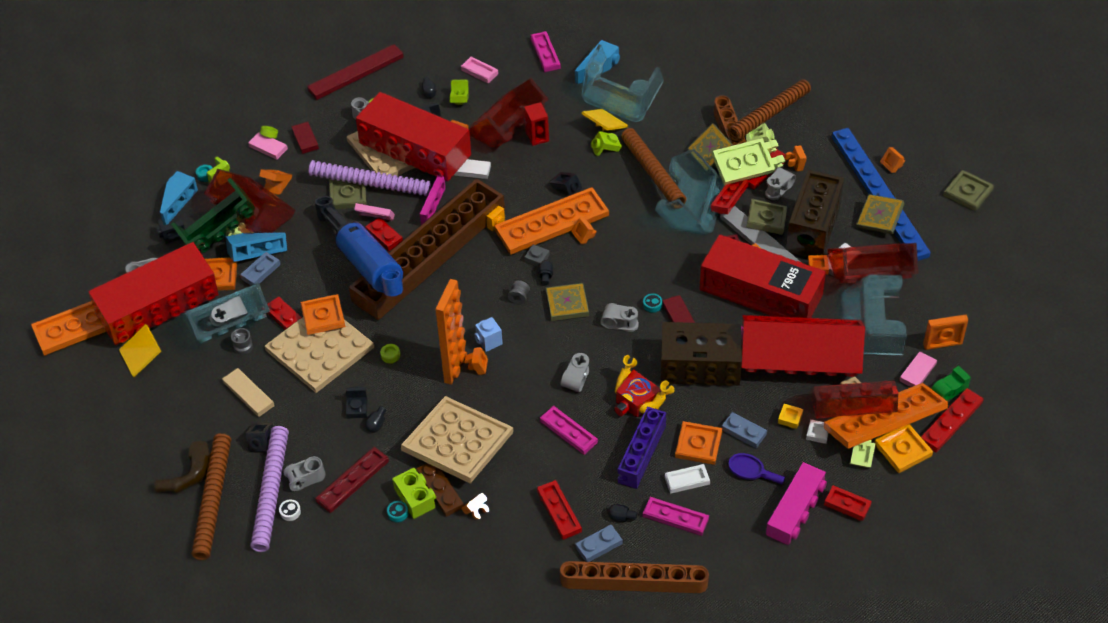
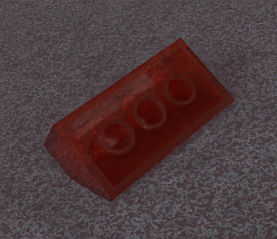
M895 380L815 386L810 389L816 418L898 411V390Z

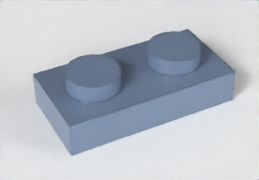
M265 252L240 274L241 279L255 288L281 265L280 260Z
M733 412L722 425V431L754 448H757L767 435L766 429Z
M609 525L577 542L576 549L585 562H590L622 545L623 539L614 527Z

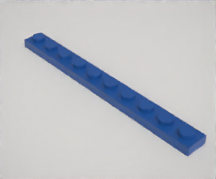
M845 128L832 132L834 142L868 194L895 199L850 129ZM902 209L894 234L912 262L929 258L930 250Z

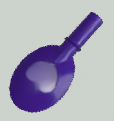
M738 453L729 459V469L740 478L754 480L762 477L765 480L768 479L782 485L784 484V476L765 470L763 463L753 455Z

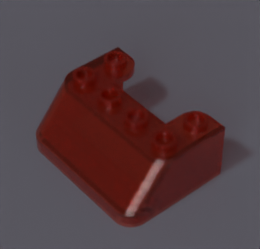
M529 78L503 95L469 127L470 136L491 148L494 146L498 148L503 143H507L512 139V134L516 132L514 128H519L525 123V106L541 102L545 108L544 103L549 99L535 81Z
M217 169L204 193L210 198L209 201L211 203L219 204L235 191L228 181L231 178L244 190L255 206L253 216L244 220L245 228L254 233L256 231L259 233H273L290 220L296 212L294 208L252 178Z
M917 243L827 249L834 277L839 279V283L869 281V277L883 280L887 279V275H894V278L905 279L912 278V274H919Z

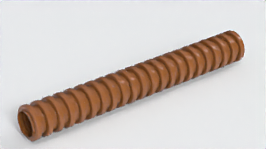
M804 79L800 80L746 117L734 123L728 128L729 137L734 141H738L811 91L809 82Z
M633 128L624 130L621 139L672 207H682L686 203V196L637 132Z
M221 433L213 437L192 547L193 550L191 552L192 556L199 560L208 559L211 555V546L217 522L216 518L218 517L224 484L223 480L225 479L226 464L232 441L230 436Z

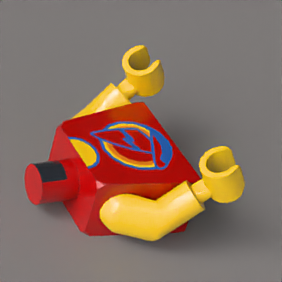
M626 355L623 358L625 368L621 369L615 387L616 402L618 404L614 407L615 412L619 416L630 412L635 417H639L644 414L647 406L658 410L666 400V395L674 393V387L671 385L666 390L669 382L663 381L659 388L634 369L630 371L631 368L637 365V360L633 358L632 363L628 364L630 356Z

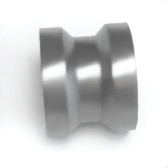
M514 281L508 293V299L515 304L525 303L530 290L529 285L523 281Z

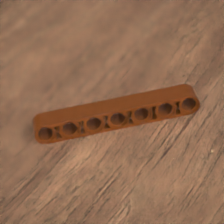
M568 561L560 567V581L562 586L567 589L703 593L708 588L709 580L708 570L700 565Z

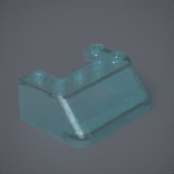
M695 149L672 157L669 165V172L679 182L678 187L686 196V203L684 204L680 199L671 202L662 199L658 201L655 210L675 230L706 235L713 232L718 212L711 211V204L725 185L716 171Z
M868 275L842 293V319L861 320L865 325L864 354L903 355L907 337L906 326L901 321L886 320L884 297L899 298V292L903 284L902 275Z
M256 283L202 306L185 311L182 315L194 340H199L200 343L213 339L212 334L217 333L220 336L229 332V327L235 325L237 329L247 325L246 321L253 318L255 322L267 317L266 313L270 312V309L259 283ZM240 296L248 315L220 327L213 326L209 320L213 308ZM216 314L215 317L222 319L223 316Z

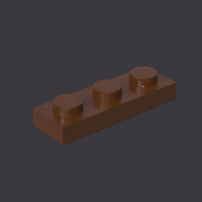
M429 463L416 468L418 474H423L428 489H433L436 495L435 501L446 517L461 510L464 503L441 469Z

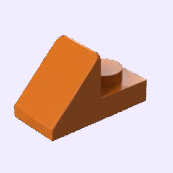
M261 169L259 175L266 178L264 190L277 195L282 193L292 179L291 174L279 170Z

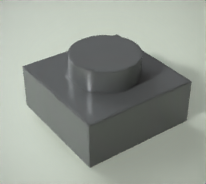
M532 245L524 257L525 262L538 267L540 262L548 259L550 250Z

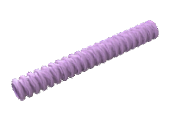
M314 160L310 162L308 169L309 176L315 175V177H326V179L331 178V180H342V182H353V184L358 183L359 185L363 183L364 186L369 184L370 187L374 185L375 188H378L380 186L381 189L385 187L389 190L391 188L392 191L397 189L398 192L401 190L403 193L408 191L409 194L412 192L415 195L419 193L420 196L424 194L426 197L431 189L430 181H419V179L414 180V178L408 179V177L403 178V176L397 177V175L392 176V174L386 175V173L381 174V172L375 173V171L370 172V170L364 171V169L359 170V168L353 169V167L337 166V164L332 166L331 163L327 165L323 162L321 164L320 161L315 163Z
M275 426L270 431L271 434L260 488L261 492L259 494L252 542L250 544L251 548L258 552L267 551L270 547L272 526L281 482L280 478L282 476L289 434L287 428L282 426Z

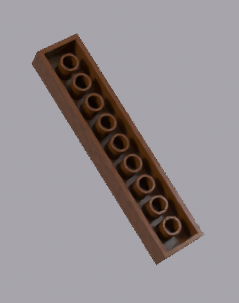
M475 179L389 252L403 270V292L401 294L387 296L384 293L378 292L361 276L349 286L351 302L377 320L381 319L487 226L486 216L498 205L504 208L505 211L504 195L482 181Z

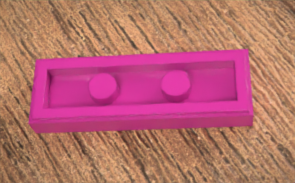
M547 31L531 34L532 44L544 72L561 69V64Z
M438 175L420 212L421 225L431 218L437 209L446 189L444 176Z
M552 406L540 417L541 423L583 455L598 443V439L555 406Z
M653 497L649 498L643 512L644 518L700 536L703 535L709 520V515Z

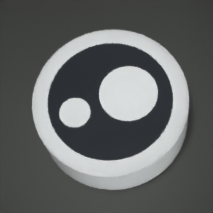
M286 500L280 505L279 512L282 519L293 521L300 516L301 509L297 501Z

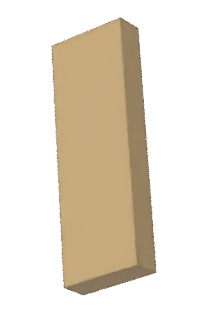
M239 368L222 378L223 383L258 417L274 407V402Z

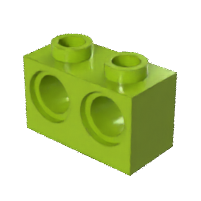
M412 468L392 478L394 490L401 501L407 505L408 512L413 519L435 509L434 500L436 495L432 488L428 489L426 486V480L422 473L418 474L416 469Z

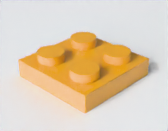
M910 424L893 430L875 440V446L898 473L932 457L933 454L931 448Z

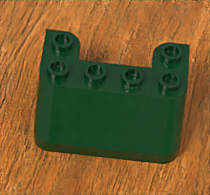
M231 178L228 181L235 191L191 226L184 230L175 222L171 223L185 244L194 242L201 253L208 251L214 242L222 240L228 231L236 229L241 221L250 218L254 214L255 206L244 190Z

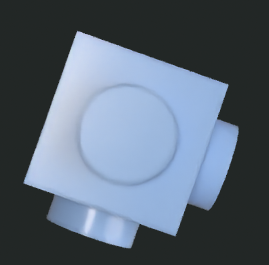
M493 317L482 320L475 325L476 333L474 337L485 352L503 344L502 330Z

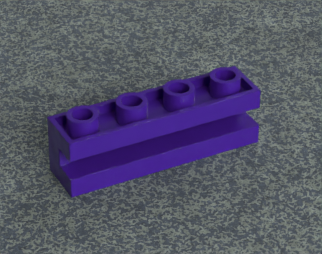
M647 406L618 467V483L635 489L638 488L666 427V412Z

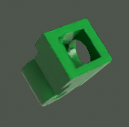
M958 365L951 374L938 380L931 389L948 401L969 387L971 376Z

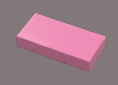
M470 57L461 65V71L488 84L498 75V69L473 57Z
M260 132L248 142L250 148L276 160L288 149L286 144L263 136Z
M355 204L354 210L359 215L373 218L380 217L390 221L394 219L395 214L391 209Z
M919 352L901 375L899 381L910 387L923 383L935 367L937 360Z

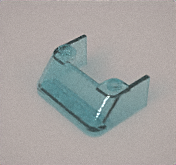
M598 44L585 68L581 92L583 100L586 103L633 122L642 120L664 81L660 68H655L649 81L637 79L631 84L630 88L600 77L603 72L602 66L607 57L602 45Z

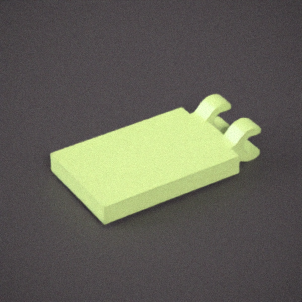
M763 138L712 151V157L724 185L774 173L775 168L783 167L782 163L785 162L783 155L774 158L770 156V153L775 152L776 147L779 146L777 141L771 140L764 143Z

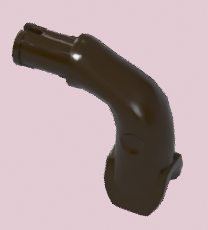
M205 441L192 442L189 448L191 468L188 474L174 477V479L155 480L156 492L171 491L179 493L200 483L207 472L210 458L207 443Z

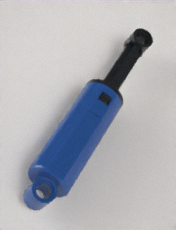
M323 196L315 200L317 218L320 221H327L336 231L335 244L376 291L387 296L401 294L403 292V270L395 259L361 223L356 221L347 222L334 207L331 197Z

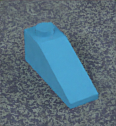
M601 40L575 70V83H582L610 70L619 62V47Z
M177 171L169 178L166 183L160 210L163 225L169 224L198 191L194 177Z
M285 232L241 233L226 236L227 254L234 262L259 257L265 252L274 254L287 251Z

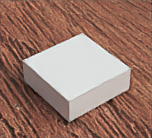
M810 420L806 440L826 444L829 432L824 429V422Z

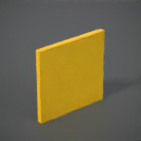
M604 109L582 111L581 113L595 122L596 127H603L602 131L628 128L626 123Z
M145 324L119 351L132 376L135 377L161 352V349L148 325Z

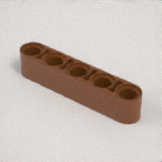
M727 96L716 97L714 100V116L720 131L733 145L745 143L744 136L738 141H734L728 135V128L738 121L730 99Z

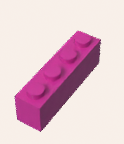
M802 463L767 523V536L786 545H789L792 539H797L801 530L799 528L801 523H806L810 514L808 512L810 507H815L818 501V493H822L826 487L825 471L807 463Z

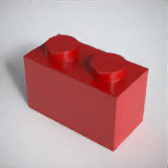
M542 103L525 106V130L532 146L548 142V115Z

